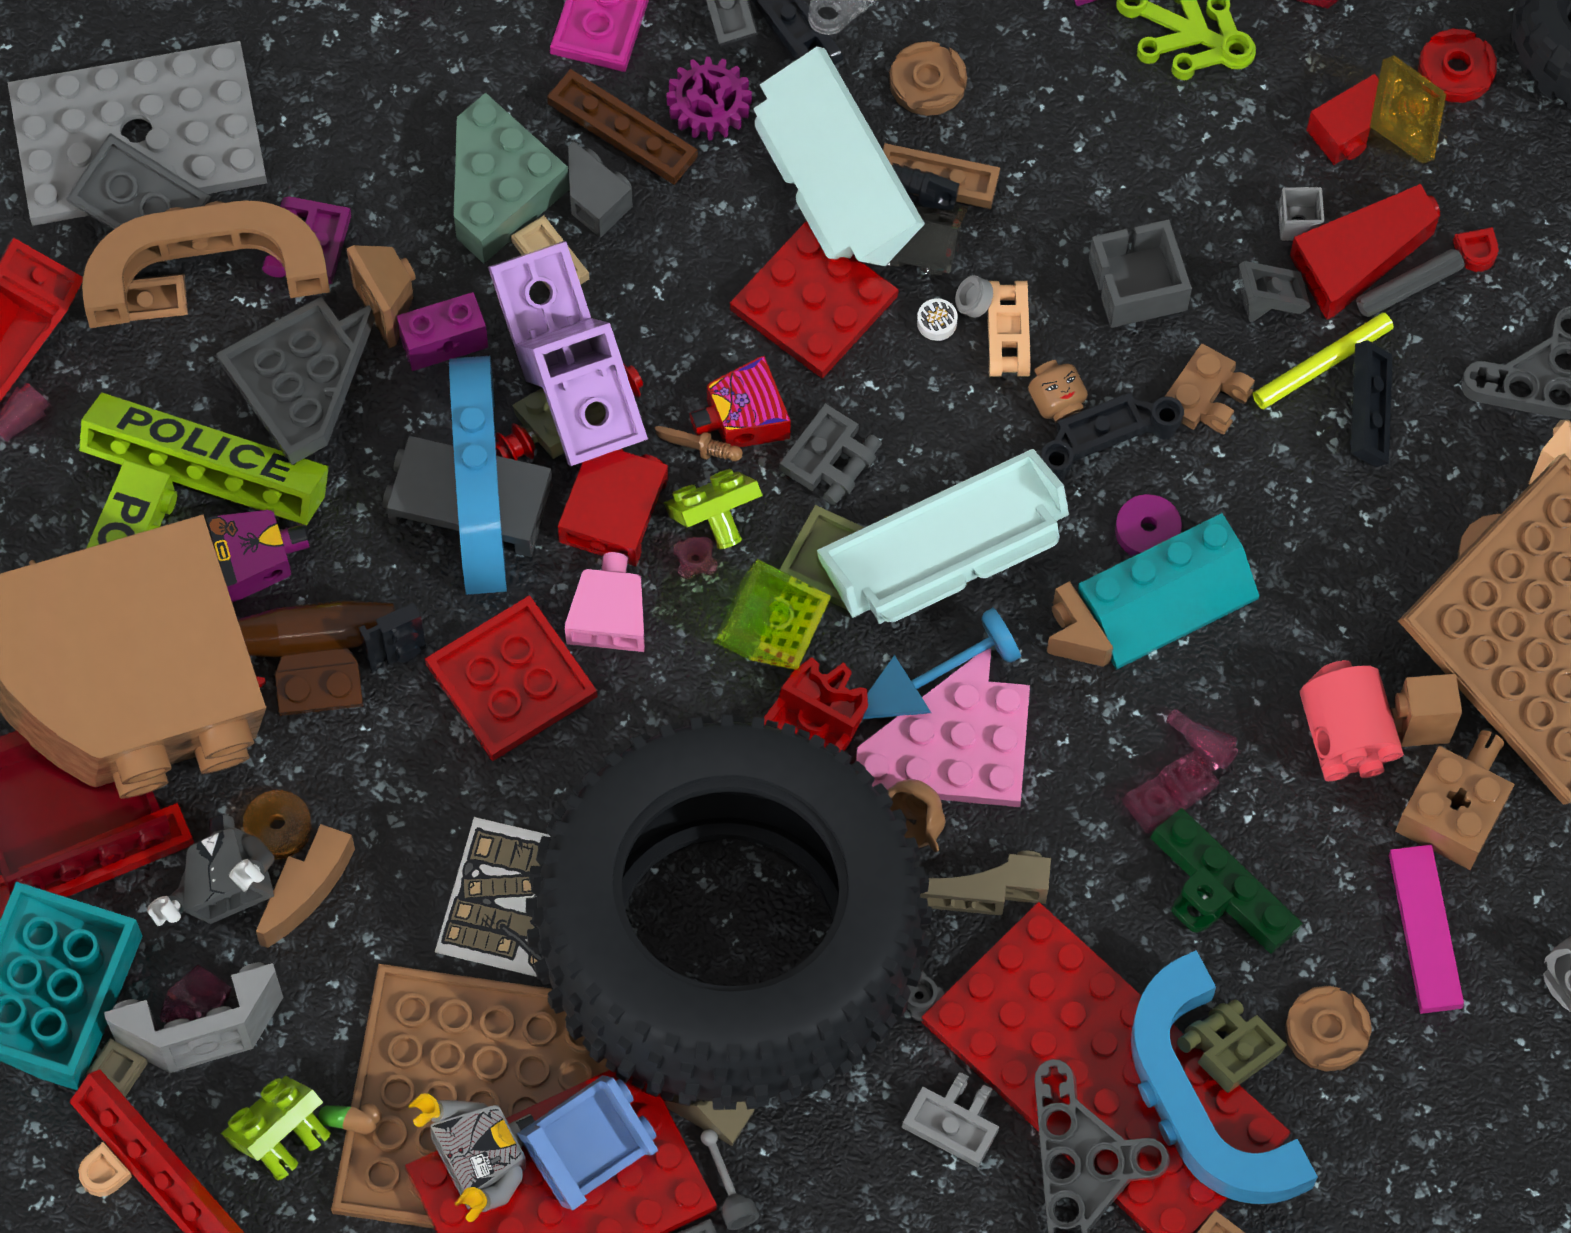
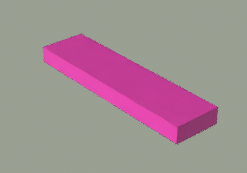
M1432 845L1392 849L1389 852V859L1420 1014L1462 1009L1464 1000Z

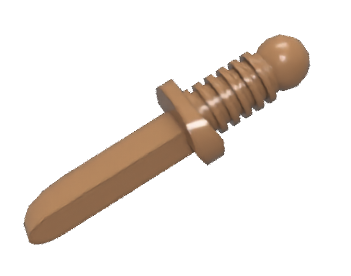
M663 426L655 427L656 435L660 439L700 450V457L707 460L714 456L724 458L725 460L738 461L742 458L743 452L740 447L712 440L710 433L704 432L701 436Z

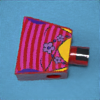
M765 356L758 357L710 382L707 385V402L709 407L689 413L696 435L699 436L704 432L708 433L718 429L723 443L731 444V446L746 447L790 439L791 421Z

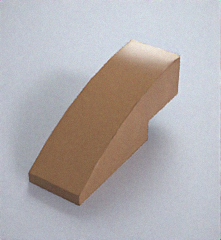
M320 824L305 861L288 856L273 890L274 897L270 898L256 930L260 946L269 948L287 936L307 919L328 896L343 874L355 850L352 835Z

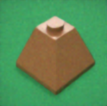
M353 245L347 248L353 287L364 306L370 305L375 317L374 323L388 348H391L397 344L400 336L397 315L409 311L414 297L411 281L416 279L415 273L407 258L400 260L393 247Z

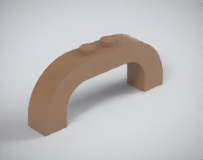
M215 201L205 206L187 209L175 207L165 212L134 218L106 235L94 249L87 262L83 275L82 290L89 327L96 328L130 322L127 303L128 288L135 275L148 265L165 260L239 249H258L274 256L285 269L290 298L329 293V282L322 247L315 233L301 218L285 208L267 202L234 201L224 203Z

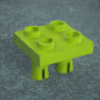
M286 1075L282 1079L277 1078L267 1084L260 1093L262 1097L250 1108L245 1107L236 1112L228 1121L229 1127L221 1133L235 1149L256 1161L261 1159L276 1180L284 1179L289 1175L284 1167H288L293 1171L298 1165V1161L291 1156L280 1142L286 1135L293 1130L305 1144L308 1151H313L321 1146L315 1136L325 1142L331 1134L312 1113L323 1101L313 1089Z

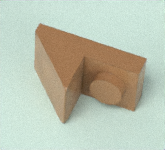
M1069 581L1056 588L1052 612L1058 624L1065 629L1049 637L1047 652L1051 655L1102 667L1109 664L1113 646L1071 582Z

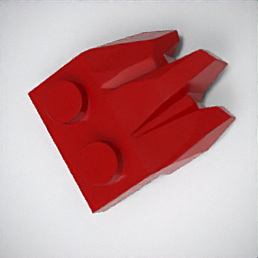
M811 657L797 667L781 687L779 698L764 717V725L767 720L778 722L777 728L782 729L784 724L787 723L796 726L795 734H797L799 729L810 733L809 740L815 734L825 739L824 747L832 743L839 747V752L841 750L845 751L868 708L867 689L859 687L850 690L845 687L852 671L844 662L828 674H822L819 672V663Z

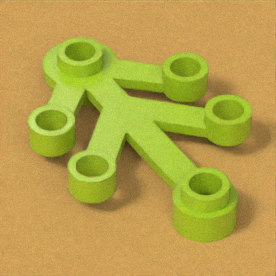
M1116 0L1118 11L1125 17L1135 18L1142 16L1177 32L1158 38L1145 37L1141 39L1137 48V57L1141 62L1152 64L1159 59L1162 53L1200 43L1211 48L1194 55L1188 53L1176 55L1173 59L1172 74L1177 79L1188 80L1194 75L1195 70L1221 63L1231 69H1243L1254 61L1256 46L1248 34L1237 31L1229 11L1230 0L1207 1L1206 14L1212 20L1217 21L1221 34L1207 28L1197 0H1174L1176 3L1181 4L1186 18L1148 0ZM1133 1L1137 6H1129L1125 3ZM1220 4L1224 9L1215 10L1212 5ZM1151 47L1155 52L1149 54L1144 52L1143 48ZM1239 50L1242 54L1236 55L1231 53L1230 51ZM1185 63L1188 64L1190 68L1187 70L1180 69L1177 65Z

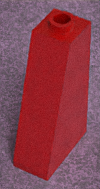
M1419 184L1294 237L1290 257L1298 271L1302 273L1304 282L1326 320L1337 315L1434 235L1440 217L1438 203L1432 195L1428 196L1422 185Z

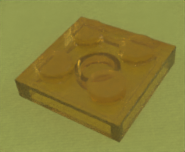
M1396 56L1383 59L1370 127L1422 164L1432 161L1435 158L1446 93Z

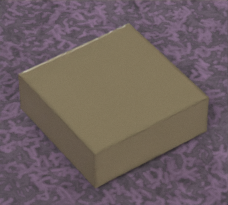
M110 1038L86 1074L88 1075L100 1069L123 1096L126 1097L148 1062L144 1057Z

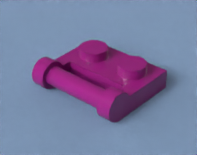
M296 197L282 198L280 207L289 210L299 218L305 217V223L318 238L325 258L328 282L332 284L351 219L350 208ZM270 254L265 257L262 267L264 273L279 278L286 276L284 267L274 256Z

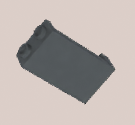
M409 436L405 450L399 449L395 457L394 472L397 473L394 486L388 484L383 497L382 507L387 509L389 523L398 525L400 518L459 531L454 447ZM497 456L503 541L515 544L516 554L532 557L553 486L551 468Z

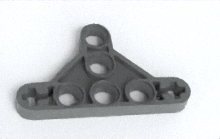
M1571 306L1563 308L1558 312L1549 339L1506 365L1486 361L1471 363L1466 368L1461 381V389L1464 395L1470 400L1479 403L1555 418L1571 419V402L1566 405H1557L1549 397V393L1552 390L1561 389L1566 391L1571 398V370H1564L1555 362L1557 355L1568 354L1571 356V334L1566 333L1561 327L1563 320L1571 319ZM1477 375L1484 376V383H1486L1484 388L1476 386L1477 382L1475 379ZM1499 378L1504 379L1501 392H1496ZM1516 381L1524 382L1531 389V394L1527 397H1517L1511 393L1509 385Z
M1051 1059L1038 1067L1035 1073V1090L1048 1233H1056L1057 1228L1070 1231L1081 1227L1082 1233H1090L1092 1227L1130 1181L1158 1178L1167 1171L1170 1164L1169 1152L1156 1139L1124 1140L1082 1105L1077 1098L1075 1074L1069 1065L1063 1061ZM1057 1068L1061 1075L1067 1076V1081L1060 1083L1059 1092L1062 1099L1070 1097L1069 1105L1053 1103L1045 1106V1098L1054 1100L1052 1087L1049 1084H1044V1078L1051 1076V1069ZM1064 1111L1070 1116L1071 1127L1063 1135H1054L1048 1130L1047 1120L1053 1112ZM1147 1146L1158 1148L1162 1155L1160 1166L1152 1171L1141 1169L1137 1161L1140 1150ZM1104 1150H1110L1118 1157V1167L1109 1175H1101L1094 1166L1096 1155ZM1061 1154L1071 1156L1075 1162L1073 1174L1065 1179L1056 1178L1051 1171L1053 1159ZM1063 1198H1072L1078 1203L1079 1214L1072 1222H1061L1055 1215V1206Z

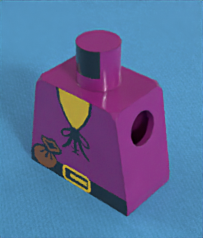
M272 510L207 518L219 564L232 602L241 600L288 578L291 575V570L286 554L310 548L303 524L279 531L275 514Z

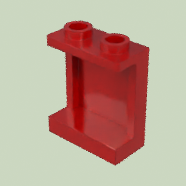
M622 448L582 462L558 524L559 543L601 556L608 552L621 553L628 557L627 564L637 566L642 553L641 542L660 492L662 488H666L669 481L668 465L663 464L660 459L646 454L637 456L625 452Z

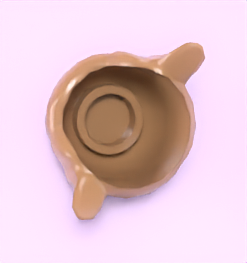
M904 779L897 782L888 789V795L893 801L890 810L901 809L907 819L917 820L915 825L908 820L906 821L908 831L904 835L905 838L915 837L919 848L930 845L934 852H938L939 846L936 840L946 823L939 795L933 788L919 780Z

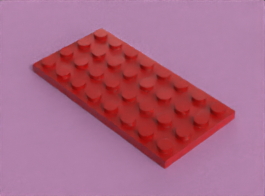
M1038 902L921 1017L923 1019L921 1023L1038 1132L1035 1073L1042 1063L1051 1059L1061 1060L1069 1065L1075 1074L1077 1098L1082 1105L1124 1140L1156 1139L1169 1152L1170 1164L1163 1175L1154 1179L1130 1181L1114 1203L1147 1233H1196L1215 1210L1217 1211L1229 1198L1211 1190L1191 1173L1180 1157L1175 1145L1168 1146L1164 1141L1158 1127V1122L1161 1119L1155 1107L1148 1108L1141 1097L1138 1084L1141 1081L1132 1059L1131 1032L1138 1003L1142 995ZM1172 1025L1170 1029L1172 1048L1218 1135L1231 1147L1246 1153H1264L1278 1148L1289 1137L1291 1131L1240 1085L1227 1093L1198 1064V1061L1204 1054L1201 1049L1194 1048L1190 1052L1185 1053L1178 1047L1177 1040L1184 1034L1175 1025ZM1057 1068L1051 1069V1076L1044 1078V1084H1049L1052 1087L1054 1100L1045 1098V1106L1053 1103L1070 1104V1097L1064 1099L1060 1097L1059 1085L1067 1081V1076L1061 1075ZM1064 1111L1053 1112L1047 1120L1048 1130L1054 1135L1065 1134L1071 1127V1119L1068 1113ZM1153 1146L1144 1147L1138 1154V1165L1145 1171L1157 1169L1162 1161L1161 1152ZM1110 1150L1098 1153L1094 1159L1096 1171L1101 1175L1112 1174L1118 1167L1117 1155ZM1063 1154L1070 1162H1072L1075 1165V1162L1071 1156Z

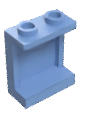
M602 1075L517 1133V1136L557 1200L564 1208L574 1210L587 1201L585 1195L642 1156H651L658 1151L653 1142L657 1137L653 1127L644 1116L638 1118L630 1105L634 1101L633 1095L621 1079L615 1081L613 1077Z

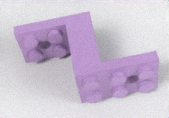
M562 241L489 266L488 269L526 382L543 387L568 465L573 466L647 440L648 438L609 322L591 318L567 242ZM537 281H544L550 288V296L542 304H535L529 295L530 287ZM592 402H601L606 409L604 420L597 425L589 424L585 418V410Z

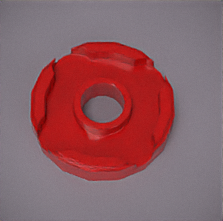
M1452 28L1436 33L1424 45L1419 57L1418 73L1423 85L1434 96L1448 102L1464 103L1478 99L1489 90L1497 73V57L1492 46L1486 40L1483 42L1480 38H1477L1476 33L1466 29ZM1460 59L1467 64L1468 69L1455 71L1449 67L1448 61Z

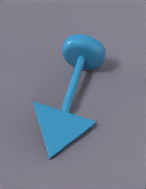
M992 607L985 611L981 617L983 627L988 635L986 639L913 680H910L894 655L867 693L868 708L862 719L931 713L917 689L992 646L995 647L998 654L1006 662L1011 663L1021 658L1017 644L998 612Z

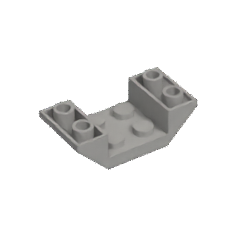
M261 962L252 963L242 967L239 970L240 973L231 975L240 1006L234 1009L229 1006L218 1007L210 1010L206 1017L193 1021L177 1019L167 1023L164 1029L158 1031L147 1000L139 1002L136 999L119 1002L114 1005L113 1010L104 1012L105 1018L115 1042L144 1057L147 1062L168 1073L254 1048L283 999L273 963L267 965Z

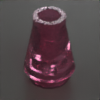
M26 382L20 389L16 387L0 412V437L7 443L12 437L46 415L44 411L50 406L49 402L29 383Z

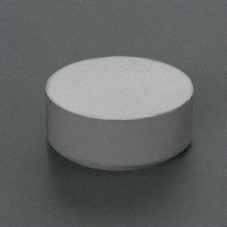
M975 275L963 280L955 296L958 311L973 318L983 315L992 302L993 287L991 283Z

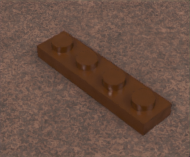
M572 69L566 73L547 96L548 105L673 185L678 182L698 157V150Z

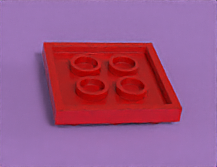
M806 221L730 302V311L823 379L898 297V289L864 263L858 261L853 255L851 258H828Z
M530 595L425 658L426 666L492 761L598 697L596 688Z

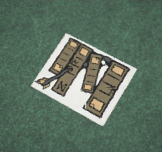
M474 817L435 953L537 977L534 963L541 960L542 955L535 954L533 948H528L527 930L537 928V926L533 923L532 916L526 915V898L537 897L531 891L532 884L529 883V871L531 866H540L536 861L538 844L542 836L550 837V835Z

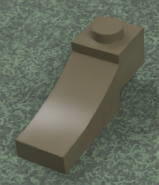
M1020 851L1017 855L1009 854L1007 863L985 872L954 878H929L928 892L921 893L920 898H926L928 906L932 907V909L1001 916L1003 915L1005 900L1046 904L1051 858L1042 857L1040 853L1034 851Z

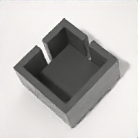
M1169 219L1134 227L1131 244L1132 253L1126 254L1129 239L1127 229L1092 237L1089 262L1098 290L1102 289L1101 299L1111 328L1188 310L1192 287Z

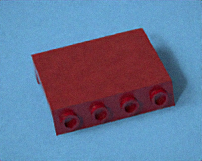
M17 730L0 736V872L10 895L16 882L43 890L46 885L58 880L70 881L80 877L85 872V869L101 863V865L106 866L124 858L125 852L139 846L142 850L158 845L164 842L165 835L170 834L167 816L163 815L20 871L18 868L161 809L153 791L121 799L119 798L115 782L96 788L87 785L53 764L34 749L29 741ZM154 839L152 844L145 845L147 842Z

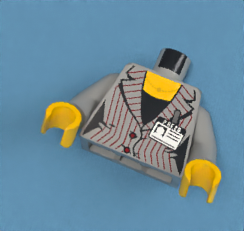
M426 1093L420 1094L408 1105L409 1108L417 1107L423 1113L413 1120L414 1125L422 1127L430 1120L435 1122L430 1125L431 1139L460 1194L455 1205L465 1204L467 1210L472 1208L466 1215V1220L473 1222L481 1212L507 1204L522 1181L523 1171L526 1169V1158L521 1149L524 1145L517 1136V1133L535 1121L533 1116L528 1114L508 1124L498 1105L489 1107L485 1103L436 1100L432 1095Z

